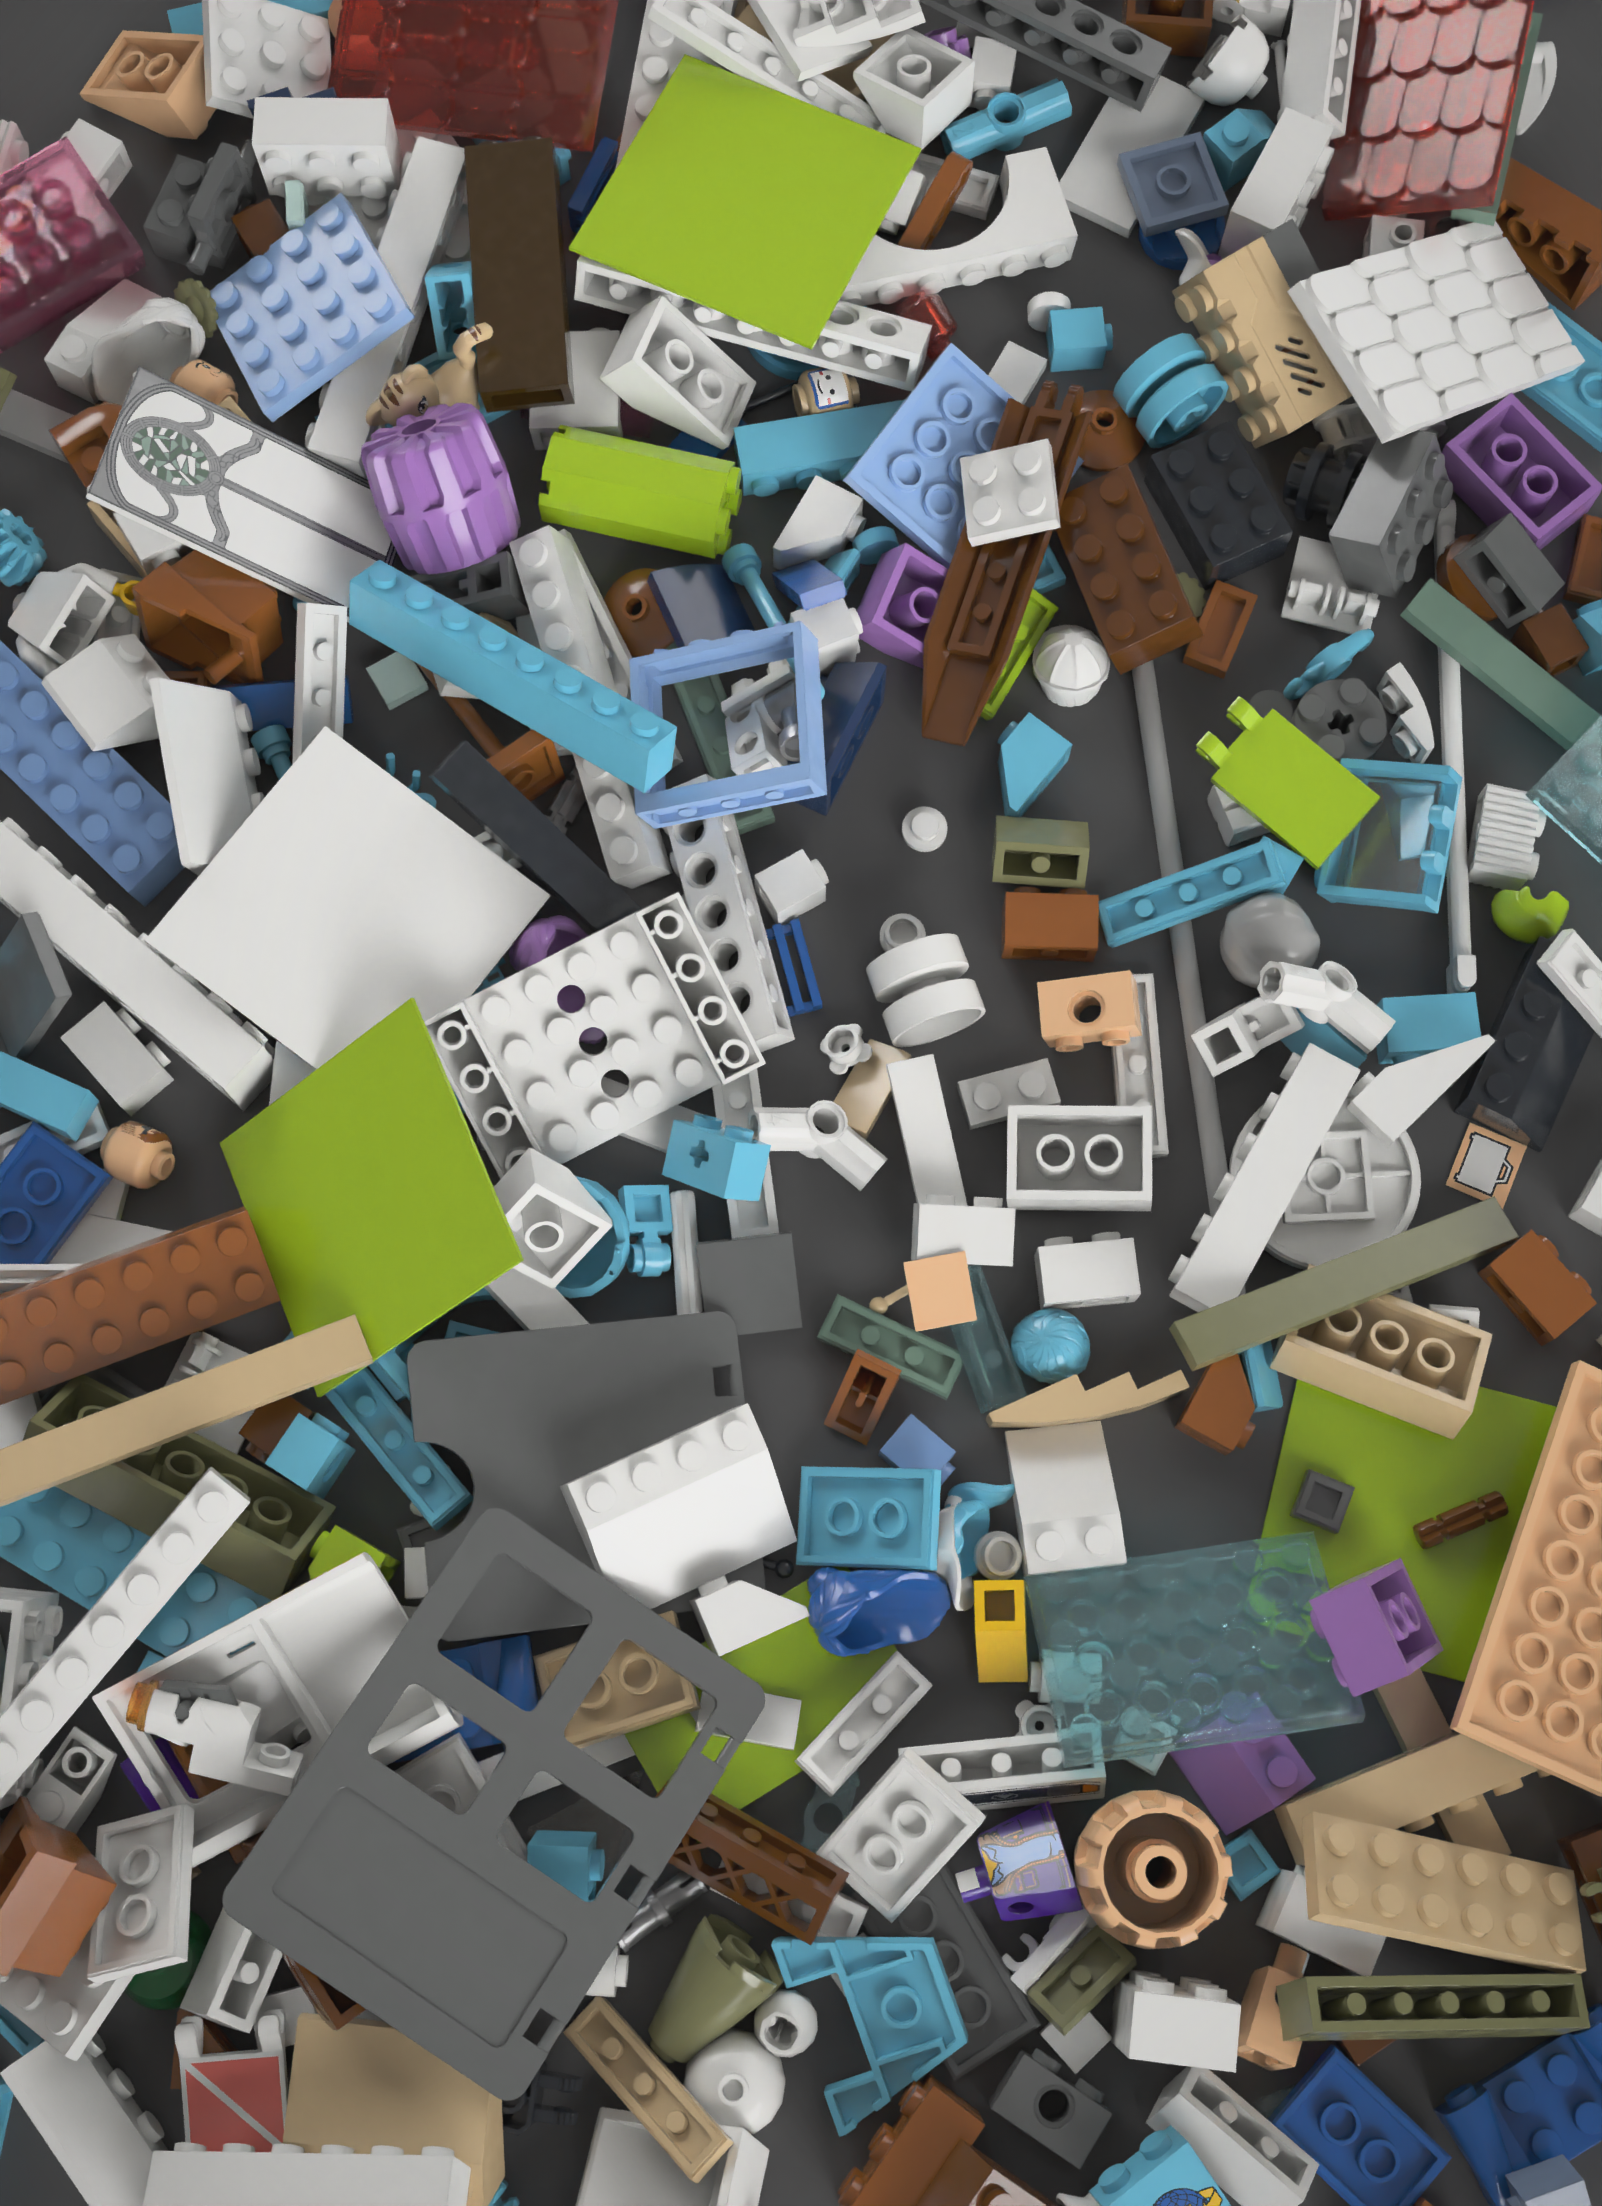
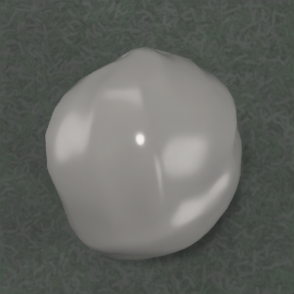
M1264 892L1254 895L1233 907L1226 915L1225 925L1220 935V953L1229 973L1240 983L1256 989L1260 983V971L1269 961L1312 968L1318 958L1320 948L1319 935L1301 906L1293 899L1276 892Z

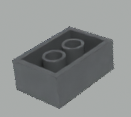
M1417 430L1383 444L1379 438L1377 439L1329 533L1330 541L1348 588L1397 598L1404 583L1412 579L1416 568V559L1423 545H1427L1431 541L1435 521L1441 509L1449 505L1453 493V484L1449 481L1445 467V457L1441 453L1436 433Z

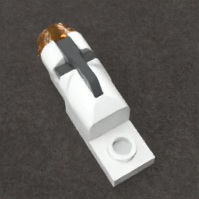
M152 1679L149 1684L139 1681L136 1683L128 1704L126 1723L137 1725V1731L158 1735L180 1746L194 1745L188 1770L189 1773L289 1796L301 1771L304 1753L291 1751L287 1746L279 1743L262 1744L255 1742L261 1708L249 1702L237 1700L230 1686L169 1679L160 1681Z

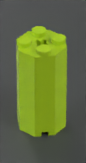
M560 425L558 432H554L551 436L542 468L541 480L547 481L546 485L549 494L541 492L539 494L538 505L541 520L715 559L717 554L724 555L730 547L732 529L728 527L730 516H737L741 505L742 489H739L742 470L735 467V462Z

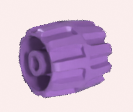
M456 403L451 407L446 404L428 407L425 414L418 417L406 414L397 418L395 427L379 428L371 434L372 441L362 445L361 458L376 509L403 565L408 570H415L418 574H437L463 569L497 554L508 546L509 542L517 538L521 520L506 464L483 414L472 404Z

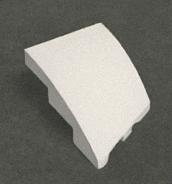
M800 0L802 9L798 28L793 30L792 35L797 47L838 46L881 38L912 28L926 21L919 0Z

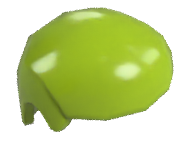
M1528 886L1523 887L1520 891L1504 889L1495 894L1491 904L1492 918L1497 927L1510 938L1527 944H1533L1540 936L1547 939L1555 936L1564 923L1569 911L1568 900L1558 892L1551 891L1544 899L1538 900L1532 897Z

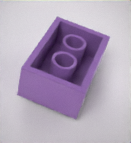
M1512 392L1450 440L1442 451L1445 457L1448 478L1453 484V491L1478 517L1489 526L1511 512L1539 550L1586 514L1602 491L1601 483Z
M1401 1558L1350 1578L1309 1600L1313 1609L1310 1611L1312 1625L1320 1638L1327 1639L1334 1658H1332L1334 1673L1343 1687L1348 1686L1353 1697L1409 1676L1444 1650Z

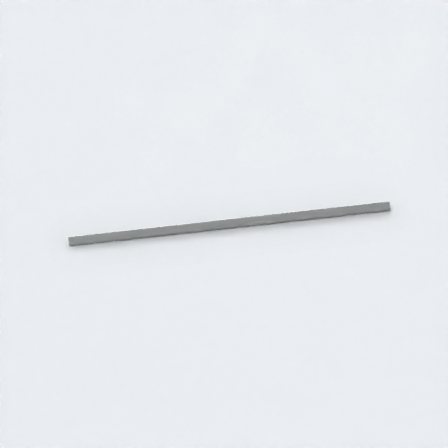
M1151 660L1132 669L1159 863L1163 878L1184 870L1154 662ZM1188 920L1169 927L1210 1216L1213 1217L1220 1204V1201L1213 1198L1225 1174L1228 1173L1215 1078L1209 1071L1191 1037L1197 1029L1206 1024L1192 922ZM1245 1284L1239 1296L1246 1294Z

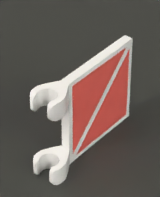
M268 2009L264 2012L263 2017L259 2019L258 2036L261 2049L203 2054V2019L200 2016H186L182 2018L181 2023L175 2028L174 2035L180 2061L185 2142L201 2144L207 2147L206 2151L222 2152L223 2145L226 2143L251 2145L255 2147V2152H271L272 2145L283 2144L289 2093L285 2052L286 2017L283 2009Z

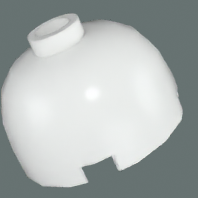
M1243 14L1238 15L1230 23L1234 30L1229 37L1221 34L1193 71L1192 76L1195 78L1186 84L1198 96L1211 104L1219 106L1233 105L1245 95L1253 99L1268 80V77L1263 74L1269 61V46L1265 35Z
M731 2028L688 2061L683 2086L717 2124L741 2127L752 2135L756 2134L773 2120L783 2102L786 2079L780 2057H776L766 2050L753 2032Z

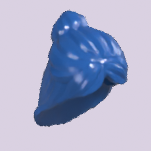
M822 1567L816 1570L807 1581L808 1591L811 1595L808 1606L810 1626L813 1627L814 1633L824 1649L836 1656L843 1657L869 1654L870 1651L894 1644H907L927 1638L936 1627L940 1626V1621L946 1615L947 1610L950 1609L952 1600L946 1581L935 1572L902 1569L846 1572L839 1571L834 1567Z

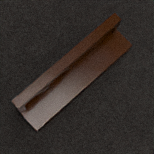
M666 1784L663 1786V1788L658 1792V1794H657L655 1797H657V1796H659V1795L661 1794V1792H662V1790L664 1789V1787L666 1786ZM713 1794L709 1795L668 1861L675 1867L809 1945H812L830 1907L843 1889L850 1874ZM710 1847L720 1853L725 1867L714 1869L704 1863L699 1849ZM754 1873L763 1878L769 1893L757 1894L750 1890L746 1885L743 1875ZM799 1899L816 1909L810 1924L792 1914L787 1903L788 1900Z

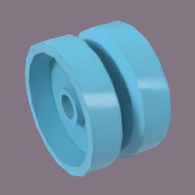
M1181 333L1169 337L1150 348L1135 360L1115 385L1113 397L1128 417L1137 418L1135 426L1151 448L1167 446L1191 433L1217 410L1226 397L1229 385L1214 364H1204L1206 355L1191 334Z

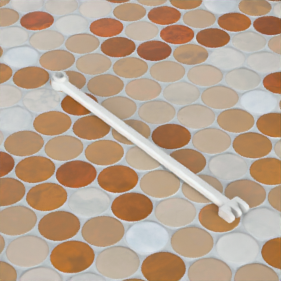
M1450 500L1449 505L1441 509L1435 521L1433 537L1436 583V563L1438 557L1444 553V547L1455 540L1456 503L1454 500ZM1438 647L1442 765L1451 766L1462 777L1446 867L1450 964L1446 968L1447 994L1467 993L1476 982L1477 971L1476 955H1471L1460 664Z

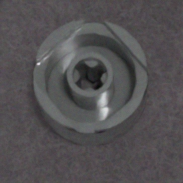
M1348 678L1346 680L1333 679L1315 685L1301 698L1290 721L1291 724L1339 763L1341 758L1373 760L1387 733L1386 714L1381 702L1367 688L1363 681L1356 678Z

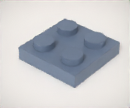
M1201 132L1118 155L1117 166L1144 237L1227 214L1229 203Z

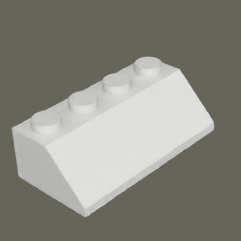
M97 2032L77 2061L65 2057L48 2042L44 2041L0 2073L89 2206H143L153 2150L169 2151L161 2140L164 2137V2131L154 2115L149 2111L143 2113L132 2098L135 2089L127 2075L119 2068L112 2069L102 2054L106 2047Z

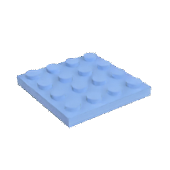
M342 193L306 218V224H303L302 227L288 231L270 245L269 251L263 255L253 257L248 263L210 290L211 297L216 302L215 309L218 312L216 323L263 414L272 422L415 318L352 205Z
M950 343L843 481L936 562L949 569L966 521L960 458L990 452L1008 398H1014L954 344ZM1079 456L1072 476L1084 462Z

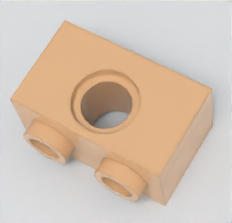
M1130 970L1037 982L1041 1034L1050 1048L1055 1047L1056 1051L1073 1052L1083 1049V1043L1102 1041V1045L1120 1046L1128 1044L1130 1037L1142 1036L1137 982ZM1089 1005L1101 1007L1099 1017L1093 1022L1083 1023L1079 1021L1080 1013L1085 1007Z

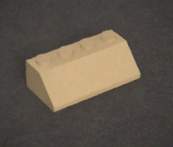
M1309 1264L1306 1270L1315 1267V1265ZM1385 1294L1280 1336L1270 1369L1453 1440L1473 1412L1493 1334L1393 1295Z

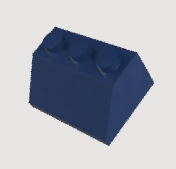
M836 662L829 676L824 674L820 676V682L825 689V695L821 702L827 795L794 801L795 803L827 816L884 702L886 665L879 662ZM787 760L788 765L800 763V761L794 762Z

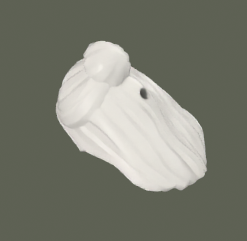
M170 297L152 298L145 302L141 310L130 315L113 331L102 336L94 345L91 358L92 374L94 375L93 385L98 399L103 402L123 405L133 381V373L137 371L139 366L170 381L173 372L178 367L197 360L205 345V331L190 308Z

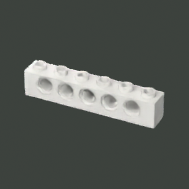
M704 774L673 788L717 779ZM734 814L662 827L666 834L669 835L673 852L670 853V861L675 873L682 882L684 894L681 898L739 1011L742 999L747 994L750 995V1005L741 1015L760 1052L795 1040ZM703 824V833L701 837L695 841L696 830ZM715 866V875L706 884V875ZM726 908V919L723 922V924L718 927V916L720 912ZM738 951V962L730 970L729 959L734 952Z

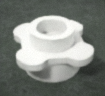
M858 1024L839 1025L832 1028L820 1044L821 1051L830 1058L829 1068L834 1074H844L850 1066L857 1064L859 1061L866 1062L872 1055V1048L869 1044L864 1043L861 1037L863 1030ZM850 1046V1049L848 1051L843 1052L845 1048Z
M1029 1700L1021 1701L1015 1708V1714L1019 1718V1732L1015 1736L1060 1732V1720L1064 1716L1063 1707L1057 1703L1033 1705ZM1037 1721L1043 1722V1730L1038 1731L1035 1729Z

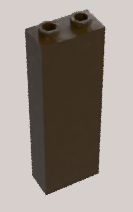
M529 136L519 141L500 143L496 141H483L478 145L464 146L475 325L486 322L493 329L491 338L476 344L479 394L486 412L575 404L559 165L552 137Z

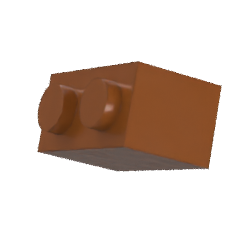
M1019 887L1014 889L1013 892H1006L1002 905L1001 959L1093 962L1098 950L1099 895H1087V891L1078 888L1063 889L1059 894L1041 893V890L1035 887Z
M1531 1229L1477 1274L1535 1340L1543 1346L1556 1339L1595 1306L1597 1302L1590 1295L1592 1290L1586 1280L1574 1271L1569 1272L1558 1259L1559 1253L1554 1244L1545 1236L1537 1235Z

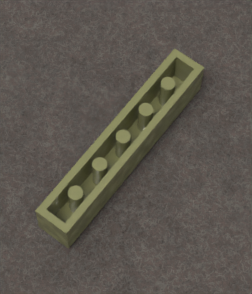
M1581 1973L1307 1976L1276 1986L1283 2041L1558 2036L1590 2028Z

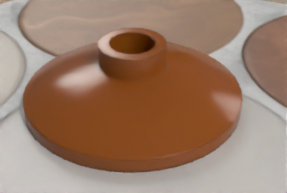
M1093 390L1084 393L1080 414L1089 410L1093 412L1079 453V457L1084 461L1081 465L1083 468L1099 472L1113 471L1127 463H1131L1143 448L1145 439L1135 426L1137 418H1130L1126 415L1113 397L1114 391ZM1105 420L1110 422L1112 425L1108 427H1102L1097 423V421Z
M643 568L626 573L610 587L604 598L607 608L632 657L653 654L654 649H666L674 642L647 582L650 572L656 571V569ZM642 602L640 613L632 615L634 606Z

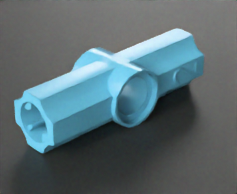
M1056 78L1018 95L1010 92L997 94L990 100L987 108L950 123L940 133L946 155L948 156L954 151L968 159H972L995 148L1002 151L1015 149L1021 144L1025 135L1072 116V105L1068 91L1063 81H1059ZM1007 120V121H1011V122H1010V123H1002V122H1000V121Z

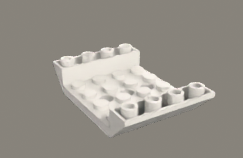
M679 892L589 935L424 1021L447 1078L500 1179L529 1147L557 1163L563 1164L719 1083L725 1085L766 1064ZM575 985L583 990L585 1003L581 1009L575 1012H566L560 1008L557 1002V995L563 987ZM596 1027L606 1034L607 1045L600 1053L588 1054L580 1047V1035L587 1028ZM614 1069L623 1071L629 1079L628 1088L623 1094L618 1096H611L605 1093L601 1087L603 1075Z

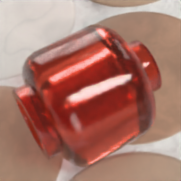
M921 290L907 298L895 309L897 316L932 325L926 353L931 361L939 357L942 351L951 343L949 339L957 331L955 318L938 294L926 295L925 291Z

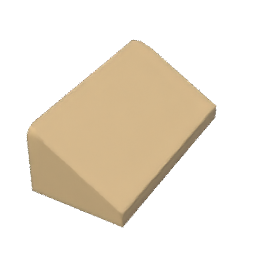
M870 1039L867 1043L872 1048L871 1057L866 1062L859 1061L855 1064L834 1100V1103L844 1110L848 1119V1126L865 1140L892 1096L886 1064L911 1059L912 1057L911 1054L904 1050Z

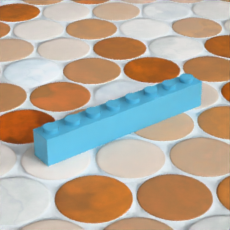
M378 560L350 580L349 624L643 793L672 769L677 726L381 560Z

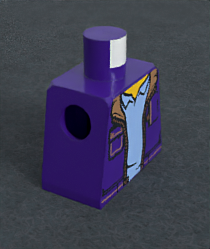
M1049 1801L1041 1803L979 1834L976 1841L983 1864L955 1873L964 1903L992 1895L1000 1918L1004 1921L1083 1910Z

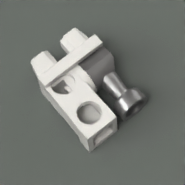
M786 659L768 663V675L756 682L752 678H743L731 685V697L721 702L722 712L727 716L725 718L731 770L737 775L788 765L787 760L800 761L795 674Z

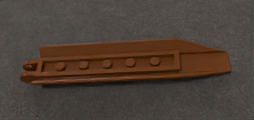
M1045 380L1041 386L1035 406H1031V408L1012 398H1008L990 451L1048 439L1052 447L1058 508L1060 511L1093 412L1088 410L1080 414L1084 401V387L1075 384L1069 386L1061 410H1055V402H1057L1059 392L1058 383ZM965 521L924 638L923 738L965 747L1009 659L1053 529L972 547L968 540Z

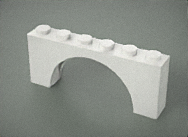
M1043 147L1005 156L999 179L1003 208L995 221L985 231L970 241L945 249L920 250L902 247L875 235L840 300L859 306L876 303L892 304L903 297L921 293L923 295H932L944 288L962 284L973 286L984 279L1002 275L1013 277L1023 273L1025 270L1043 266L1053 268L1071 260L1078 234L1047 148Z

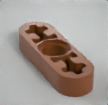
M954 151L947 156L898 243L899 246L920 250L930 249L968 181L973 167L972 160Z

